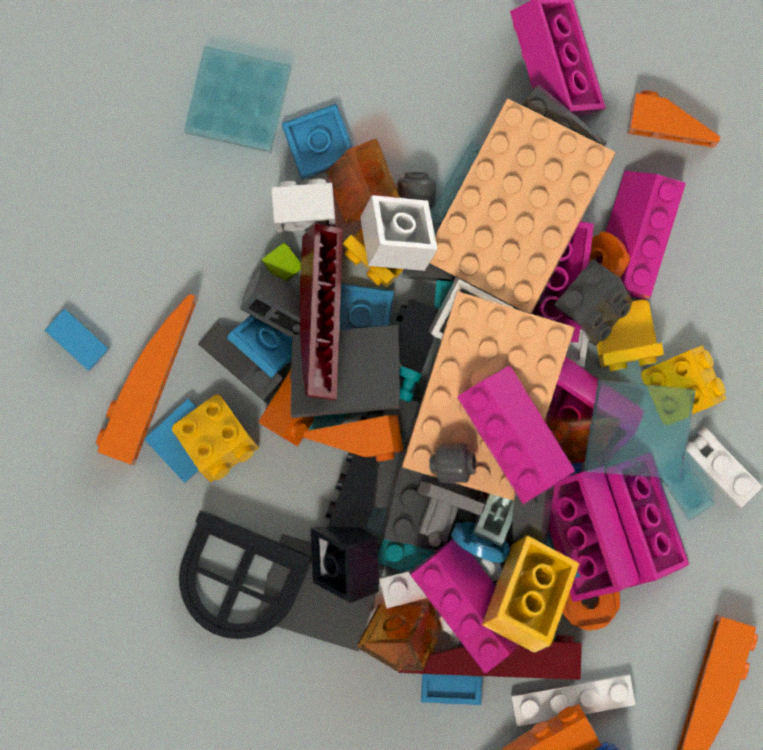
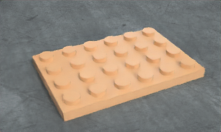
M507 98L435 235L437 251L430 264L521 311L532 314L612 163L616 152Z
M456 291L401 466L437 478L436 473H431L430 455H435L436 449L440 444L466 443L470 450H474L476 454V474L471 475L468 482L456 484L514 501L515 491L457 399V396L510 365L545 421L574 327Z

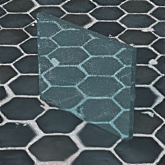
M598 380L584 471L681 479L696 390Z

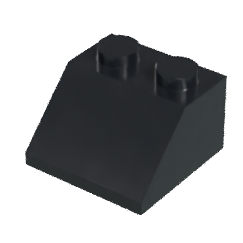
M358 527L311 528L314 584L349 603L379 592V546L377 536Z

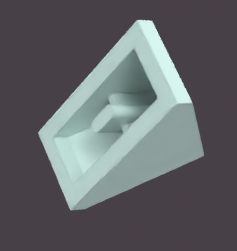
M489 493L484 503L482 514L478 515L473 533L502 546L513 520L514 501Z

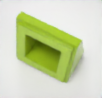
M285 242L262 259L263 264L270 273L284 281L289 280L301 270L300 261Z

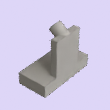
M421 481L417 493L430 497L418 532L428 536L431 546H439L441 541L447 542L458 508L481 515L485 504Z

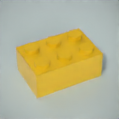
M525 536L512 544L482 625L534 653L550 646L580 563L529 536Z

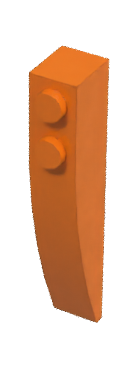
M189 294L169 315L148 342L133 366L117 401H111L106 417L110 418L106 429L102 428L96 440V445L99 446L98 453L130 465L136 464L198 300L196 296Z
M716 615L677 750H709L729 713L741 680H745L748 675L750 664L746 661L749 651H754L757 644L758 634L755 633L756 627Z
M578 703L573 707L563 709L557 716L546 722L537 723L530 731L524 733L501 750H594L602 745Z

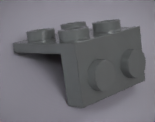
M592 259L554 306L559 312L579 325L589 342L596 346L610 335L615 323L628 314L632 299L621 279Z

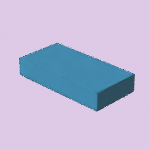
M66 309L44 330L88 371L110 350Z
M422 674L421 703L481 705L482 676Z

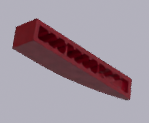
M315 223L302 236L300 274L302 371L305 395L307 397L335 401L337 399L343 229Z
M556 635V640H552L550 646L535 653L519 645L508 657L486 674L465 646L458 645L398 664V673L581 680L582 643L574 641V635Z

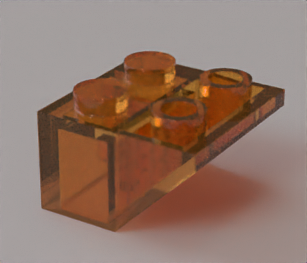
M377 138L348 149L326 171L346 224L360 219L372 195L400 198Z

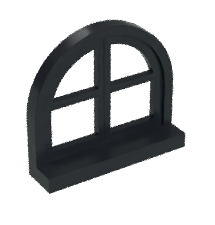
M200 510L195 520L197 522L196 528L184 553L179 570L180 593L186 609L199 625L221 637L247 639L270 631L282 622L292 609L312 563V557L207 511ZM210 535L245 550L233 580L197 566ZM255 555L291 569L278 601L243 586ZM196 572L229 586L217 617L207 610L199 598L195 583ZM240 591L274 606L265 616L256 621L241 624L227 622Z

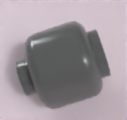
M406 172L405 177L400 178L397 182V198L428 201L429 208L431 209L435 206L436 183L433 179L428 178L429 173Z
M466 443L440 444L436 449L435 455H430L431 473H436L441 483H465L469 481L471 475L476 474V454L474 450H470Z

